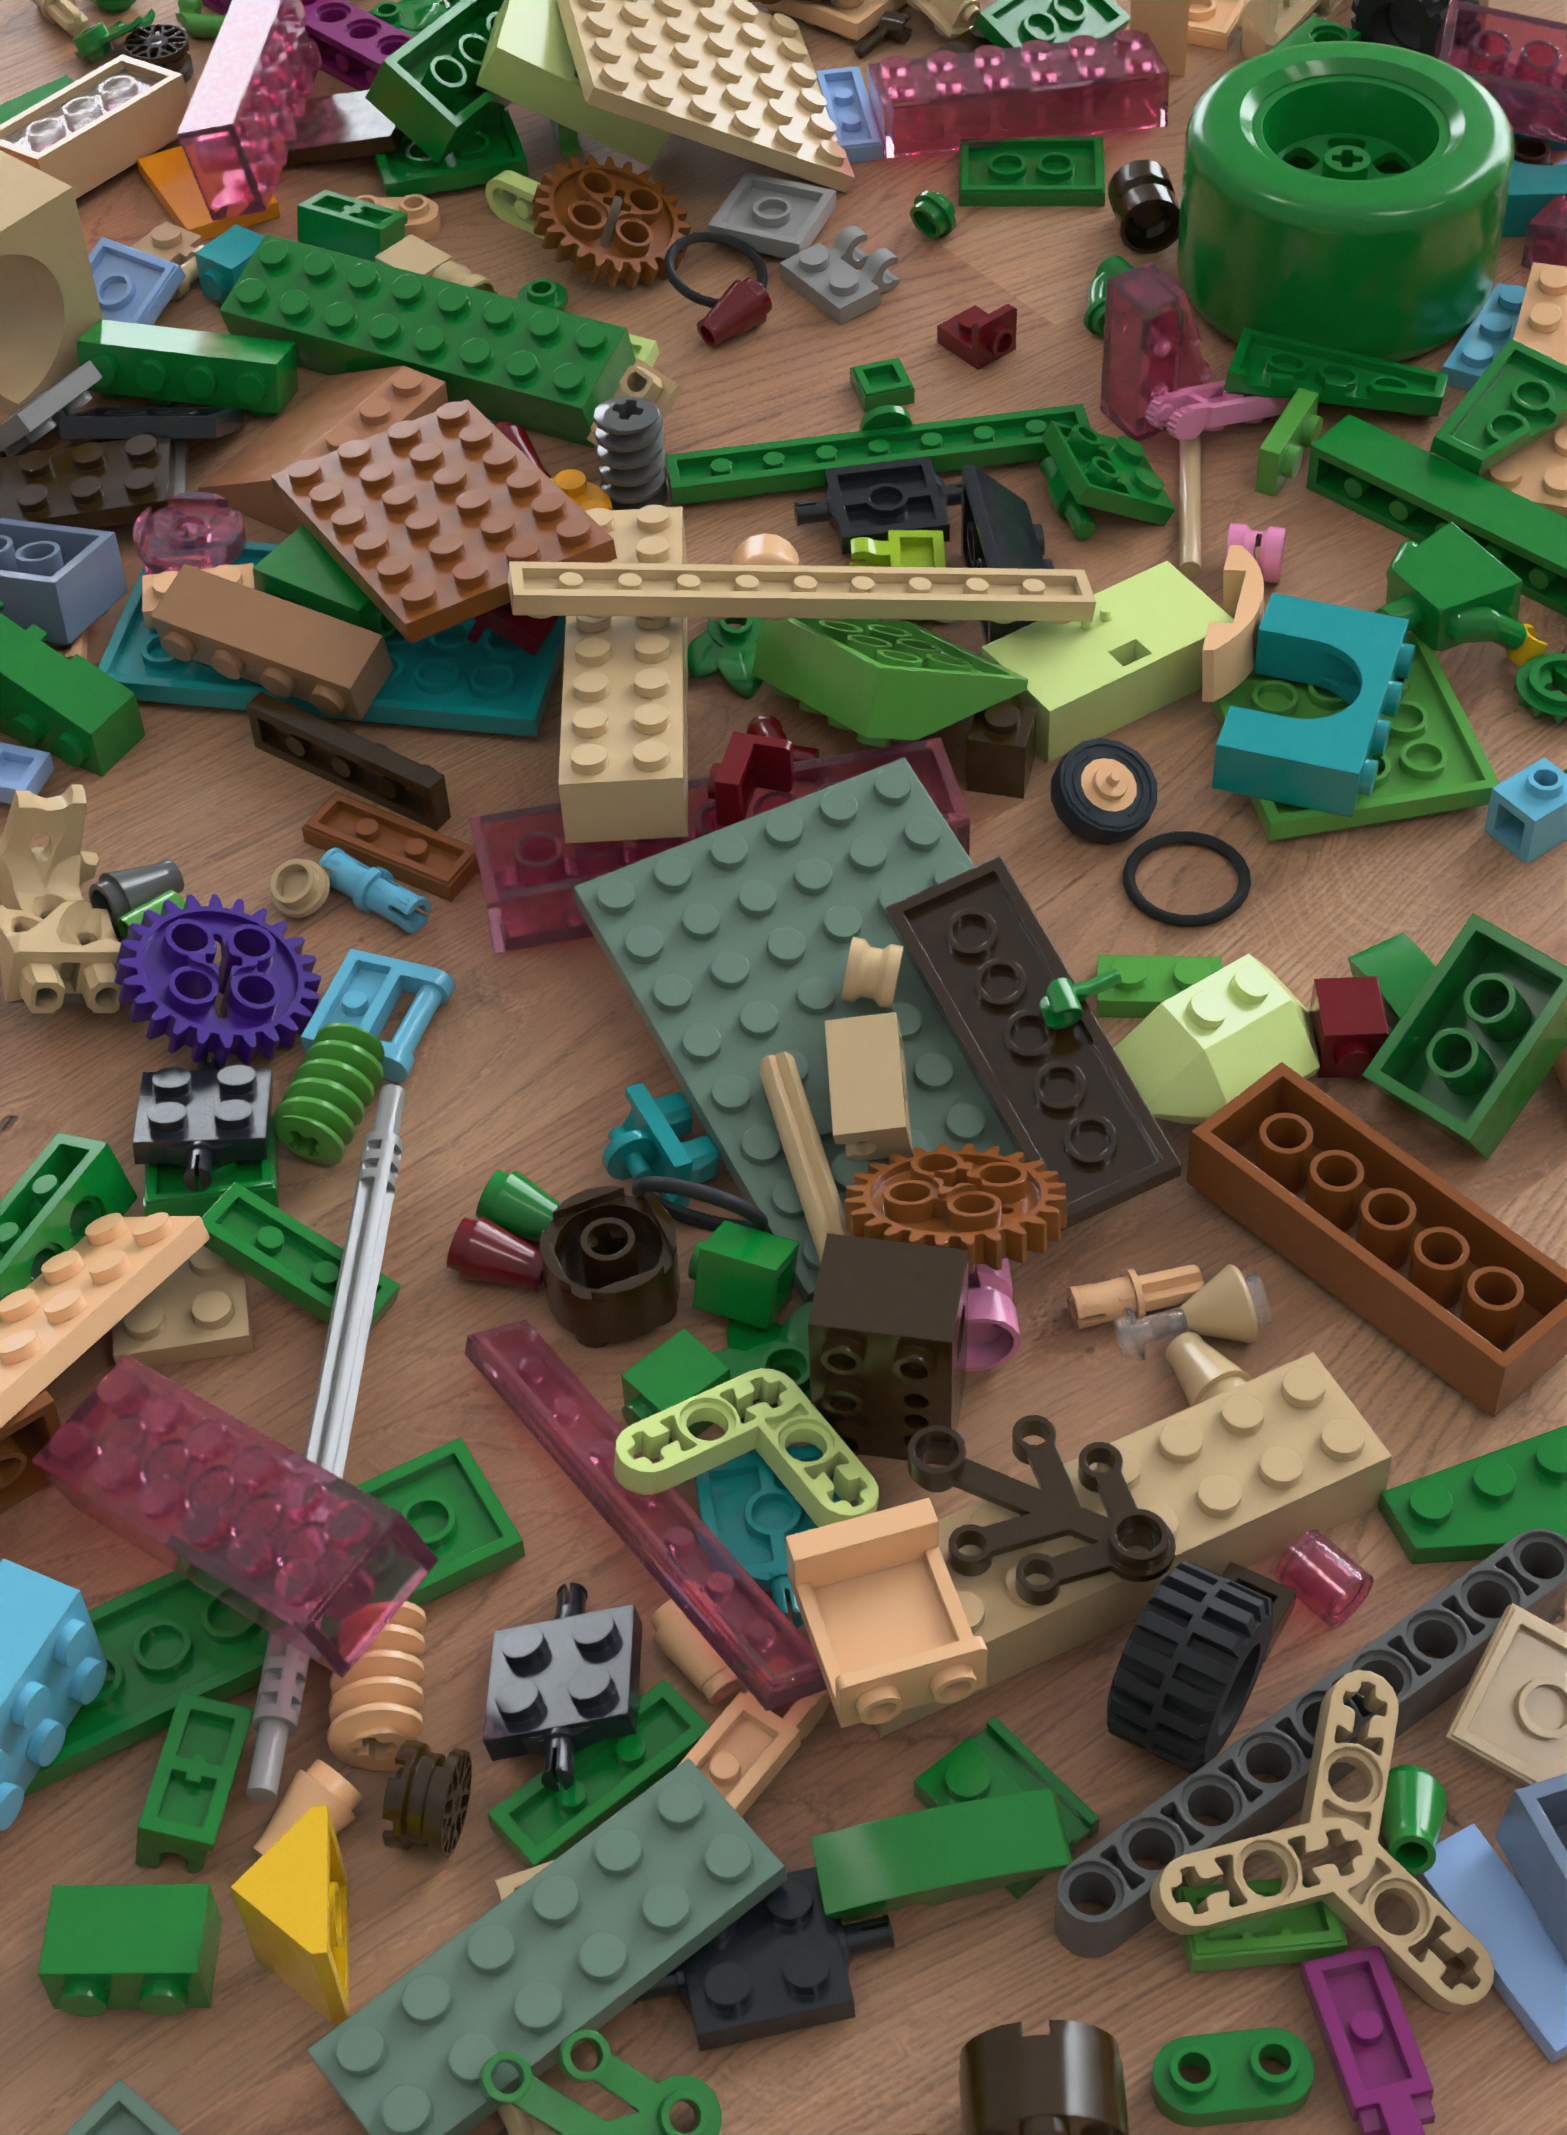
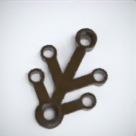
M1025 1416L1015 1423L1012 1431L1013 1454L1019 1461L1031 1466L1040 1489L966 1459L965 1441L952 1428L942 1425H931L918 1430L911 1437L908 1443V1471L914 1482L930 1492H944L952 1487H956L1022 1515L984 1527L972 1524L963 1525L952 1532L948 1542V1560L953 1570L963 1576L973 1577L985 1573L992 1564L993 1556L1070 1535L1091 1544L1054 1557L1043 1553H1033L1020 1560L1016 1568V1592L1026 1603L1042 1606L1051 1603L1057 1598L1061 1585L1110 1571L1127 1581H1152L1164 1575L1174 1561L1176 1542L1172 1531L1156 1513L1137 1508L1122 1475V1455L1115 1446L1109 1443L1095 1442L1087 1445L1080 1452L1078 1462V1479L1086 1489L1099 1493L1108 1516L1105 1517L1081 1506L1055 1447L1056 1429L1053 1423L1043 1416ZM1035 1435L1042 1437L1045 1442L1039 1445H1031L1023 1441V1439L1027 1436ZM932 1462H941L947 1466L933 1468L927 1465ZM1100 1462L1109 1465L1112 1469L1107 1472H1096L1090 1469L1089 1466ZM966 1545H975L983 1551L976 1556H967L962 1554L959 1549ZM1142 1546L1149 1552L1135 1553L1127 1550V1548ZM1032 1574H1043L1050 1581L1044 1585H1035L1027 1581L1026 1578Z

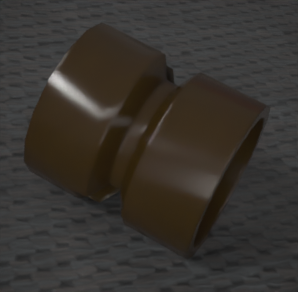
M1148 159L1134 160L1116 171L1108 184V197L1115 214L1116 224L1122 241L1130 250L1141 254L1158 253L1170 247L1178 239L1180 206L1176 199L1169 174L1158 162Z

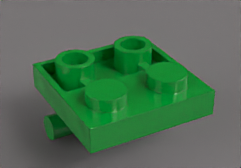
M1051 421L1041 437L1051 456L1041 462L1040 470L1048 483L1047 495L1061 519L1068 520L1077 538L1087 539L1095 533L1096 526L1087 511L1088 507L1161 526L1166 525L1175 508L1164 490L1163 481L1154 473L1145 457L1144 448L1138 442L1126 436L1113 438L1098 434L1083 424H1075L1073 427Z

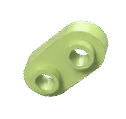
M505 170L488 181L485 188L486 199L496 216L511 225L544 239L545 236L534 234L533 230L536 221L530 219L533 208L532 201L537 185L541 183L511 170Z

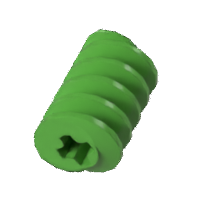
M342 1022L328 1023L318 1030L312 1043L313 1046L308 1049L303 1059V1064L298 1067L292 1080L293 1083L288 1086L282 1102L278 1104L272 1117L274 1134L283 1145L305 1161L323 1166H333L341 1162L346 1152L345 1145L351 1143L356 1132L355 1126L361 1123L366 1113L364 1108L370 1106L375 1096L374 1089L380 1087L385 1076L383 1066L380 1064L385 1055L382 1042L370 1032L355 1025Z

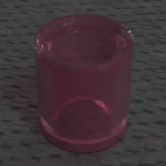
M1317 1529L1306 1532L1288 1548L1280 1559L1274 1573V1577L1279 1583L1296 1590V1598L1329 1627L1338 1626L1346 1621L1364 1602L1374 1582V1578Z

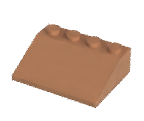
M406 366L329 375L198 487L199 496L291 535L302 523L275 495L271 480L272 475L287 470L291 464L297 461L315 459L336 451L342 444L348 441L364 440L387 431L394 423L407 420L412 421L435 412L441 405L448 403L446 382Z

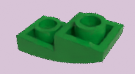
M1404 933L1348 957L1353 977L1378 976L1387 1024L1392 1029L1395 1028L1436 968L1426 954Z

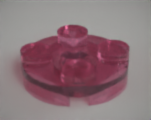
M184 492L167 497L168 507L162 508L153 514L150 506L139 515L133 527V538L137 555L143 563L146 575L159 574L165 571L178 572L184 564L197 569L213 568L226 564L231 565V563L239 558L246 545V532L241 512L238 508L236 512L228 508L227 499L208 492ZM192 533H196V534H197V535H195V536L188 537L189 534H192Z

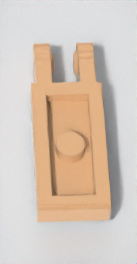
M781 1660L772 1662L764 1674L762 1673L745 1694L741 1691L737 1694L679 1763L680 1765L689 1758L741 1817H743L801 1746V1740L806 1739L815 1725L820 1722L831 1701L828 1690L819 1684H813L804 1691L783 1718L773 1713L772 1710L778 1701L788 1691L794 1673L793 1668Z

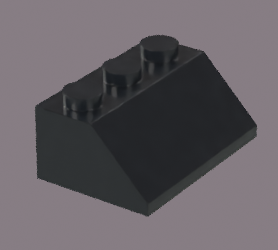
M962 465L961 554L965 568L1054 569L1051 559H1043L1045 554L1043 528L1041 523L1033 524L1027 502L975 465ZM979 620L985 645L1036 622L1014 621L1001 624L991 620Z

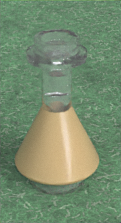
M1228 1264L1182 1306L1138 1319L1132 1309L1127 1307L1123 1310L1124 1316L1113 1318V1328L1122 1356L1127 1358L1136 1355L1137 1359L1142 1361L1146 1358L1145 1345L1176 1337L1185 1332H1196L1203 1336L1254 1343L1258 1337V1327L1271 1324L1272 1315L1267 1293L1258 1273L1254 1271L1242 1275L1235 1265Z

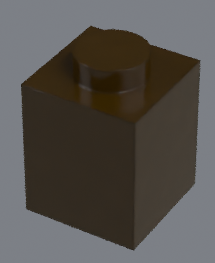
M998 703L974 714L967 738L966 791L1024 799L1035 760L1037 708Z

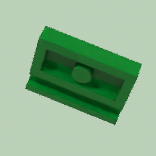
M995 1716L987 1722L986 1729L975 1738L969 1736L914 1780V1796L927 1809L988 1797L1053 1788L1057 1792L1071 1855L1074 1853L1075 1846L1086 1837L1091 1839L1099 1830L1100 1818ZM1047 1875L1004 1887L1018 1900Z

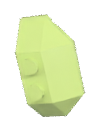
M1250 954L1245 955L1162 1002L1113 1048L1153 1117L1181 1124L1200 1125L1281 1062L1306 1080L1314 1076L1320 1068L1310 1012L1267 966Z

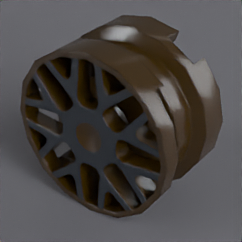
M171 24L147 25L134 30L126 37L124 41L126 56L181 73L185 83L192 78L194 69L191 55L187 53L190 50L187 33L180 27Z
M406 1740L400 1746L395 1757V1764L404 1766L398 1769L395 1778H388L382 1819L393 1821V1831L384 1830L382 1834L384 1845L389 1848L408 1851L413 1844L422 1846L430 1844L433 1855L449 1858L460 1839L469 1804L472 1781L470 1752L454 1748L446 1759V1756L443 1754L431 1752L430 1746L426 1743Z

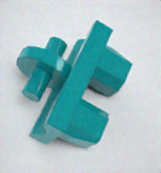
M644 1083L625 1088V1097L632 1107L630 1114L622 1126H617L610 1130L608 1138L611 1142L605 1148L602 1155L603 1166L612 1178L619 1180L633 1178L636 1181L642 1177L660 1176L700 1184L717 1177L719 1152L709 1136H701L684 1142H680L678 1139L680 1136L692 1133L693 1123L690 1106L681 1092L653 1099ZM659 1192L662 1198L684 1207L689 1206L688 1197Z

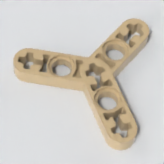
M1356 1670L1345 1674L1324 1695L1320 1706L1300 1825L1182 1855L1167 1864L1153 1880L1151 1886L1150 1902L1156 1918L1168 1930L1181 1935L1199 1934L1322 1901L1367 1946H1379L1386 1964L1426 2003L1440 2011L1452 2013L1465 2010L1488 1994L1494 1980L1493 1962L1483 1944L1378 1844L1399 1710L1398 1699L1393 1687L1383 1677L1371 1671ZM1356 1693L1364 1696V1708L1375 1713V1715L1359 1729L1356 1744L1342 1743L1353 1733L1355 1710L1343 1705V1703H1346ZM1338 1762L1348 1763L1359 1770L1366 1783V1793L1363 1800L1347 1802L1339 1798L1332 1791L1328 1782V1772L1332 1764ZM1328 1839L1334 1850L1346 1849L1350 1855L1351 1861L1341 1868V1876L1335 1864H1325L1311 1868L1302 1876L1300 1861L1312 1858L1328 1845ZM1261 1855L1269 1858L1277 1865L1282 1879L1281 1888L1277 1895L1264 1897L1256 1894L1247 1886L1242 1870L1247 1857ZM1217 1864H1221L1223 1866V1872ZM1182 1876H1185L1188 1885L1194 1888L1212 1884L1223 1876L1225 1891L1211 1894L1197 1906V1914H1194L1189 1902L1176 1903L1172 1896V1891L1182 1883ZM1302 1881L1307 1886V1888L1303 1887ZM1389 1893L1397 1895L1409 1906L1413 1918L1412 1927L1408 1934L1401 1936L1390 1934L1378 1923L1374 1908L1375 1901L1380 1894ZM1229 1898L1235 1907L1229 1905ZM1430 1929H1432L1438 1935V1938L1427 1945L1428 1950L1415 1958L1408 1949L1425 1938ZM1456 1956L1466 1966L1460 1976L1465 1984L1460 1983L1450 1989L1440 1979L1446 1970L1442 1961L1447 1962Z

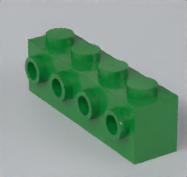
M99 319L77 340L79 367L90 360L103 377L88 388L87 391L100 392V396L107 399H122L134 396L148 398L151 403L157 405L184 402L198 404V407H239L240 409L247 410V413L252 416L268 417L279 414L298 392L296 342Z

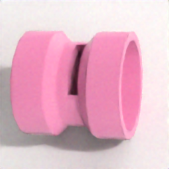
M1230 522L1224 566L1230 545H1242L1254 559L1256 546H1259V561L1256 560L1261 569L1264 582L1279 584L1286 528L1269 526L1264 531L1251 530L1247 524Z

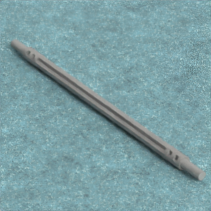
M394 1084L385 1085L381 1088L373 1132L368 1133L364 1139L256 1698L252 1727L258 1733L246 1795L257 1802L265 1803L276 1800L287 1739L296 1733L404 1145L399 1137L406 1091Z

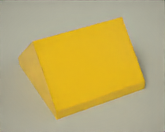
M328 1805L314 1806L231 1886V1890L255 1959L329 2022L335 2025L341 2024L349 2018V1879Z

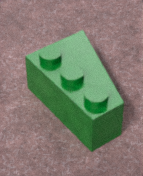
M0 601V733L16 739L26 747H35L49 752L72 767H81L103 777L145 736L135 693L78 654L68 660L44 643L47 640L48 633L35 624H32L25 630L1 614L4 610V603Z

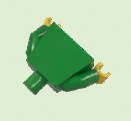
M1453 522L1443 526L1420 544L1406 541L1399 546L1386 573L1388 581L1386 605L1378 608L1375 613L1409 619L1408 631H1411L1429 648L1435 651H1444L1464 643L1494 642L1506 648L1508 658L1519 666H1522L1534 657L1545 654L1549 645L1544 641L1536 639L1537 632L1530 624L1522 625L1518 622L1523 580Z

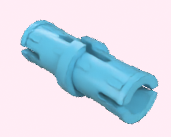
M336 847L329 849L320 859L319 865L333 871L331 874L327 872L330 886L352 898L354 906L362 912L370 914L372 910L411 934L418 932L427 922L429 916L415 909L418 907L425 912H430L431 902L424 896H419L396 883L393 875L386 869L379 866L377 868H370L346 854L344 850Z

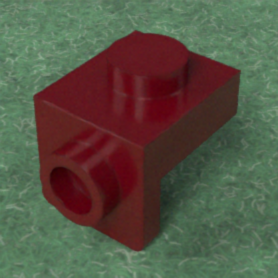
M733 732L722 763H713L708 778L707 795L709 799L716 800L718 826L727 827L743 821L756 788L781 792L791 791L794 783L792 742L785 739Z

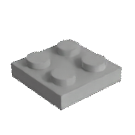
M745 172L709 222L708 232L733 236L745 242L756 252L773 255L778 259L785 260L811 246L837 207L836 190Z
M90 360L3 421L0 424V452L4 451L8 457L14 456L30 443H34L56 427V423L62 417L71 415L89 402L93 397L87 389L103 378Z

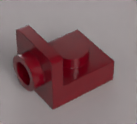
M1006 304L988 314L974 305L937 326V343L979 370L1016 349L1017 309L1010 304Z
M510 602L472 618L476 622L467 640L477 645L486 629L489 628L535 656L559 616L540 619L528 615H512Z

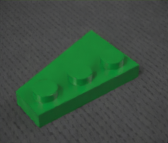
M1510 338L1436 433L1430 452L1476 475H1480L1567 421V365Z

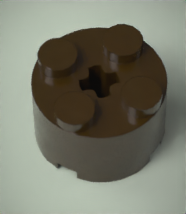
M600 1186L583 1190L561 1202L552 1212L553 1221L546 1229V1232L542 1231L540 1252L550 1310L557 1321L564 1328L575 1334L579 1343L586 1347L600 1348L609 1343L623 1342L641 1337L658 1326L669 1323L676 1315L677 1301L680 1294V1275L675 1227L665 1207L656 1199L644 1194V1201L625 1195L623 1187Z
M1049 2020L1050 2035L1023 2037L1022 2022L994 2027L975 2036L963 2046L960 2053L959 2089L962 2135H1130L1124 2070L1119 2056V2046L1115 2038L1096 2026L1071 2020Z

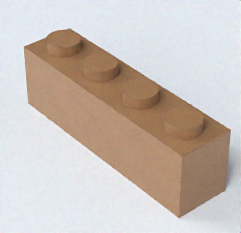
M186 564L182 566L150 616L161 641V646L172 657L185 662L193 659L212 666L221 675L230 679L237 680L242 677L261 684L269 692L282 698H288L291 695L312 703L317 709L331 716L342 714L362 721L393 669L383 635Z

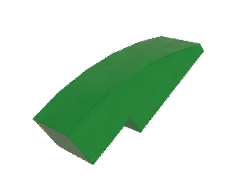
M1053 1788L954 1803L859 1824L811 1837L825 1915L835 1919L841 1918V1921L846 1923L918 1903L932 1907L1061 1871L1073 1862L1057 1792Z

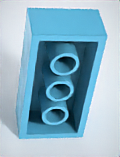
M4 1558L0 1562V1831L6 1830L18 1816L23 1804L24 1792L40 1767L50 1765L59 1754L65 1740L66 1729L81 1706L91 1703L100 1692L105 1681L106 1668L108 1667L80 1590Z

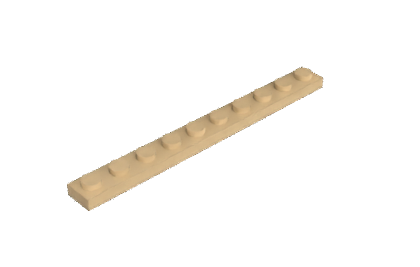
M509 561L508 572L512 615H528L540 619L551 616H588L594 619H606L612 616H637L654 620H663L670 617H704L710 620L763 618L769 621H781L786 618H814L829 622H837L843 619H878L883 622H897L903 619L935 620L942 623H953L958 620H991L1001 624L1014 621H1048L1053 624H1067L1071 621L1092 622L1096 606V600L1084 569Z

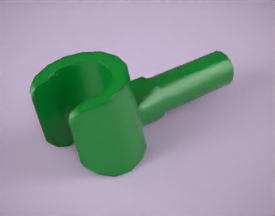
M1113 969L1087 981L1072 984L1071 980L1067 978L1053 980L1047 988V996L1039 1003L1047 1027L1050 1029H1062L1078 1022L1084 1013L1080 1005L1081 1001L1121 984L1122 978L1118 970Z

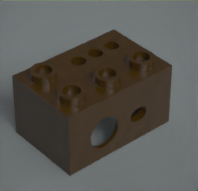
M827 1233L808 1320L811 1404L816 1407L856 1456L861 1454L908 1461V1443L918 1430L931 1425H942L957 1431L967 1368L969 1250ZM932 1462V1463H930V1464H937V1465H945V1466H947L946 1464L941 1463V1462Z

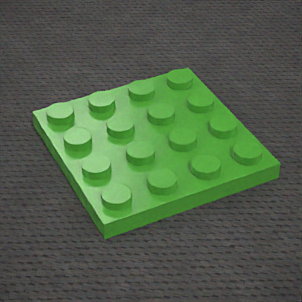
M1408 633L1406 643L1416 645L1409 678L1397 679V682L1404 683L1396 718L1385 716L1384 719L1391 721L1390 734L1384 756L1373 755L1372 760H1377L1379 763L1371 796L1360 794L1353 818L1250 796L1268 841L1489 805L1492 788L1500 783L1434 651L1416 635ZM1254 668L1235 689L1219 700L1210 702L1221 730L1230 705L1297 719L1328 717L1349 707L1342 698L1327 689L1311 684L1254 673Z

